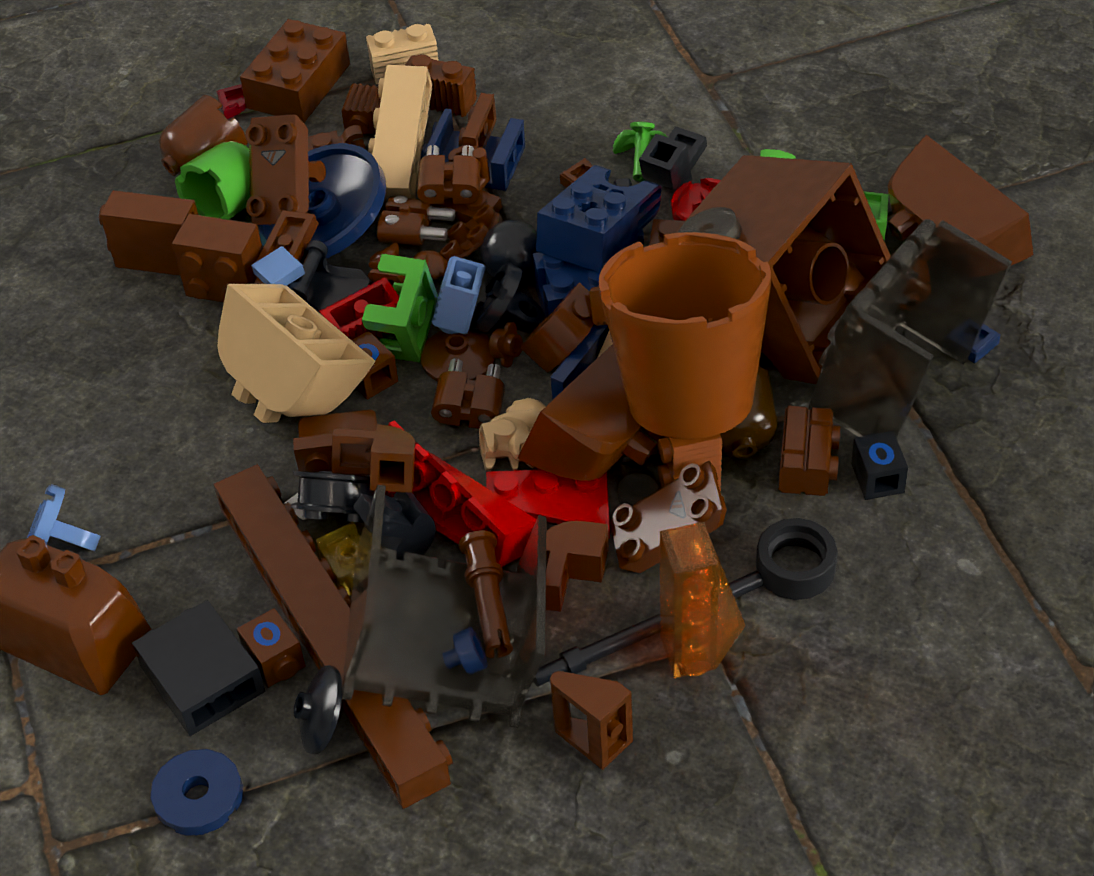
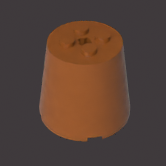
M698 232L672 233L664 235V242L643 247L640 241L617 252L602 268L599 275V292L630 412L636 422L648 431L677 439L705 438L724 433L736 427L750 413L753 405L771 288L770 266L767 261L762 262L756 257V249L740 240L718 234Z

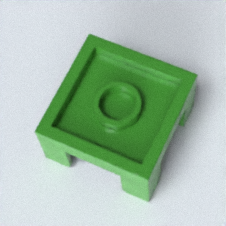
M382 254L378 264L379 272L403 275L405 280L404 283L394 282L392 286L399 295L396 308L374 304L366 305L362 317L363 325L368 330L395 334L397 340L385 338L379 340L395 356V359L420 362L438 299L426 260Z

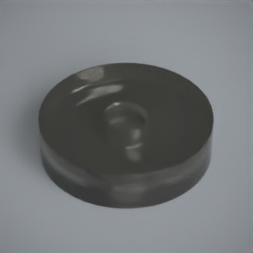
M716 207L704 210L688 219L681 226L678 233H711L738 240L742 228L733 210L726 207Z

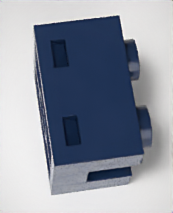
M540 252L533 253L535 288L545 318L557 308L579 282L589 291L592 287L599 286V272Z

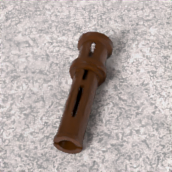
M481 530L463 536L459 541V548L462 554H465L468 567L465 571V580L470 587L474 588L485 655L489 658H494L493 649L496 648L497 658H502L513 651L499 586L503 577V568L496 560L494 549L497 546V538L495 534L490 531Z

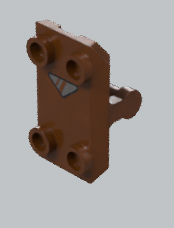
M297 115L251 118L250 126L247 128L245 136L249 143L250 198L247 201L246 209L251 216L252 223L257 225L276 224L282 210L307 213L309 210L308 179L311 182H322L326 177V168L322 161L309 162L307 126Z
M710 461L701 465L695 463L688 464L682 469L679 478L632 506L625 503L616 508L613 518L610 519V526L621 569L642 573L670 556L678 558L681 565L688 569L697 568L704 564L705 554L702 547L698 546L697 540L723 525L727 511L724 497L721 496L718 486L716 468Z

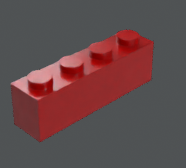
M395 420L388 424V426L404 430ZM415 441L412 493L434 520L437 531L459 544L463 536L474 531L484 530L494 533L497 538V546L494 549L496 560L502 567L529 552L536 518L422 448ZM377 491L378 493L382 495H387L389 497H393L396 493L391 491Z

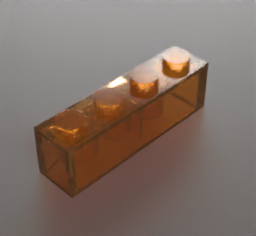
M704 522L660 531L661 639L674 678L687 675L699 676L707 671L717 669L746 626Z

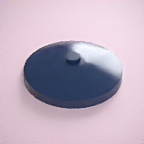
M330 144L308 151L309 162L322 161L326 168V177L322 182H311L308 179L309 210L307 212L308 214H315L319 223L311 241L317 240L327 246L328 253L326 258L339 253L361 237L374 222L385 199L386 178L382 168L370 152L353 144ZM275 224L257 225L263 247ZM305 253L301 259V262H304V259L306 257Z

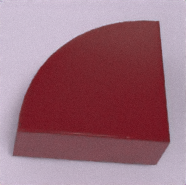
M241 84L216 91L218 100L223 105L221 107L223 114L227 119L240 114L246 109Z

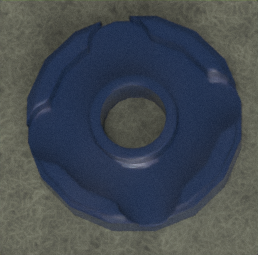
M210 749L189 750L174 756L160 768L152 782L150 798L161 823L173 828L176 833L185 836L204 835L221 828L229 821L228 816L233 813L235 808L237 811L242 802L243 784L236 765L224 754ZM204 785L209 788L207 793L199 799L186 798L187 792L195 786Z

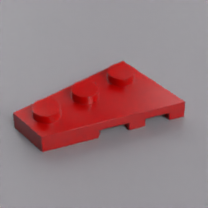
M541 469L486 472V488L537 520L556 524L568 521L608 524V538L610 539L607 472L601 478L593 481L564 478Z

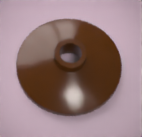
M469 328L468 334H448L443 331L434 334L425 343L421 354V364L427 375L438 381L440 374L448 371L450 360L456 359L457 364V360L460 359L463 362L461 372L468 373V380L476 381L477 374L486 375L488 366L494 364L496 358L490 354V338L479 330Z

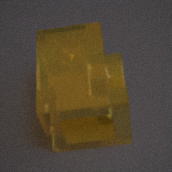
M354 522L316 539L320 558L325 557L334 574V580L332 581L336 588L342 585L348 595L358 592L362 586L369 582L380 581L377 560L359 535Z

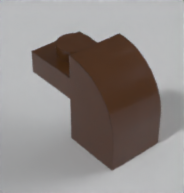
M580 282L574 286L557 308L536 327L519 347L547 373L558 366L591 331L590 329L594 323L589 290Z
M377 424L376 431L334 428L332 434V473L370 475V490L412 493L415 439L411 434L393 426Z
M568 521L551 527L540 536L535 544L534 554L536 574H538L537 592H543L545 610L561 612L569 578L602 582L609 552L608 524Z

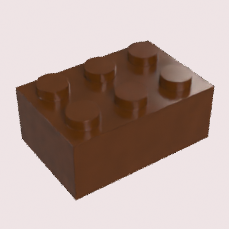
M287 19L240 76L246 108L274 116L297 115L305 123L350 65L346 33L298 20Z

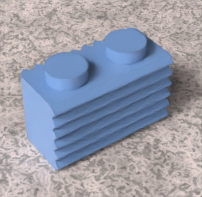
M456 256L449 258L432 318L434 326L439 327L440 330L448 334H468L486 266Z

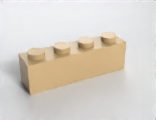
M387 65L385 78H380L378 95L381 103L380 108H375L373 124L376 134L375 138H370L368 152L376 159L386 178V194L383 204L387 203L390 196H406V198L414 199L416 196L419 162L424 144L432 91V82L428 67Z

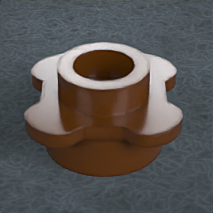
M508 322L505 325V329H496L489 341L490 354L494 358L501 359V365L509 368L514 357H518L522 352L519 347L523 344V340L517 334V326L514 322Z

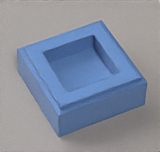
M282 246L251 265L254 274L264 284H283L287 286L305 274L303 265Z

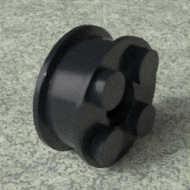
M293 471V475L299 477L297 502L292 503L291 508L303 510L302 518L327 520L328 512L344 513V521L365 523L353 506L361 494L377 496V491L370 490V476L338 474L330 471Z

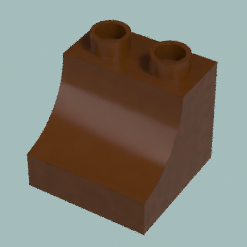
M743 155L675 232L711 233L731 237L755 248L756 257L762 262H768L771 270V288L761 352L774 364L784 379L821 385L902 283L852 163Z

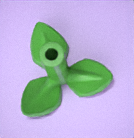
M645 121L630 123L632 130H623L613 144L614 154L635 147L633 179L639 182L645 181L642 177L639 158L655 134L667 137L663 132L653 130L655 124Z

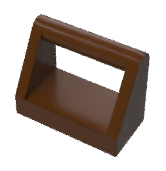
M557 671L551 675L550 685L555 732L603 770L633 742L631 691L618 681ZM570 703L587 715V720L572 718Z

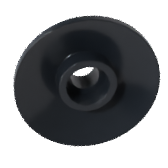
M326 665L322 667L312 679L307 691L300 692L295 700L294 717L300 719L302 744L305 751L309 754H319L326 748L339 718L342 702V679L339 670L334 666Z

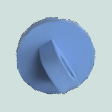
M53 484L49 485L45 494L52 496L51 500H43V503H40L27 538L34 535L45 540L47 544L51 536L95 551L101 537L100 535L56 520L64 498L65 489Z

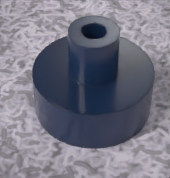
M469 627L453 634L455 648L442 653L447 668L451 669L462 664L469 675L486 669L488 667L487 658L473 628Z

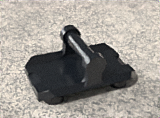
M312 240L309 241L304 253L306 257L304 262L300 261L305 274L287 286L319 312L371 285V282L360 269L329 265L326 259L328 253L327 246L320 241Z

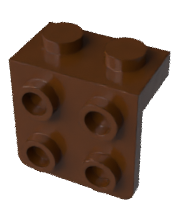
M360 410L302 418L298 423L299 438H293L298 470L304 472H332V434L334 428L376 431L377 418L375 411Z

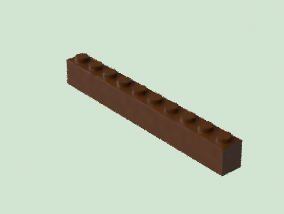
M256 464L214 483L222 513L318 671L326 665L334 666L339 670L342 679L341 708L402 809L451 785L448 766L453 764L449 750L441 739L435 742L429 732L432 731V728L423 709L418 707L414 710L409 702L411 694L405 681L400 675L394 678L389 671L391 663L385 650L381 645L373 646L370 641L372 635L367 622L362 615L355 617L352 613L353 605L346 589L342 585L336 588L332 581L334 580V574L325 557L318 559L315 555L316 546L307 529L300 531L297 527L299 524L297 515L289 502L283 504L280 500L282 497L281 491L274 477L269 476L266 478L259 465Z

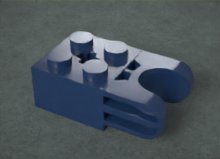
M597 165L592 166L537 213L536 251L600 273L612 256L637 241V233L658 214L661 202V185L642 181L629 187L616 186L609 183L610 169Z

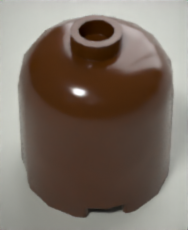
M203 95L161 133L159 143L164 157L161 162L172 176L180 175L181 166L220 143L233 141L244 145L248 144L245 133L234 117L227 120L218 110L223 105L215 98Z

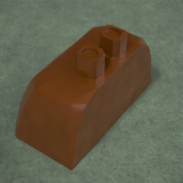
M928 135L912 149L890 178L888 194L894 215L888 221L890 232L899 241H903L912 234L916 237L911 241L912 249L925 258L930 259L937 255L959 273L983 275L997 272L1034 255L1029 213Z
M613 344L540 411L517 458L518 460L560 477L579 481H593L601 478L624 454L640 466L650 458L658 444L648 438L645 433L657 442L658 439L664 438V436L648 431L633 418Z
M34 535L29 536L27 539H19L7 543L0 551V650L98 695L108 693L137 656L132 642L152 630L136 601L116 578L100 567L82 560L80 555L74 552L58 550L47 545L45 540Z

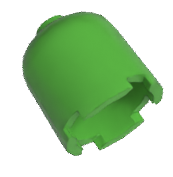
M233 141L223 142L180 167L181 174L175 178L177 193L181 199L195 200L199 215L230 220L246 208L247 201L250 198L249 148L246 145Z

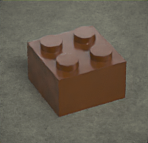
M188 214L172 242L185 294L188 297L224 302L228 284L255 283L257 276L254 274L251 265L257 261L263 249L257 224Z

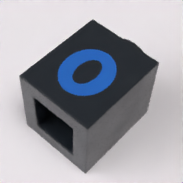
M894 431L877 434L871 433L855 437L851 465L865 500L905 493L908 465Z

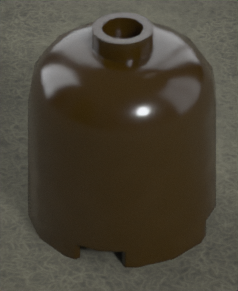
M758 366L753 405L748 416L736 427L720 434L723 443L721 449L722 456L748 458L767 447L773 440L777 429V415L767 369L764 370Z

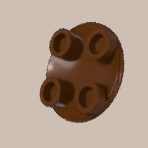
M487 204L481 207L474 214L473 219L466 224L462 221L455 223L447 231V237L450 240L439 253L448 261L453 256L464 259L481 248L488 230L499 223V213Z

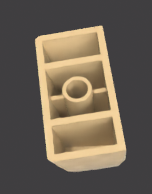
M283 284L227 285L219 325L218 352L226 371L236 380L232 395L238 401L245 404L256 403L259 400L254 416L261 422H278L282 414L288 417L330 413L349 397L375 363L371 356L288 286Z

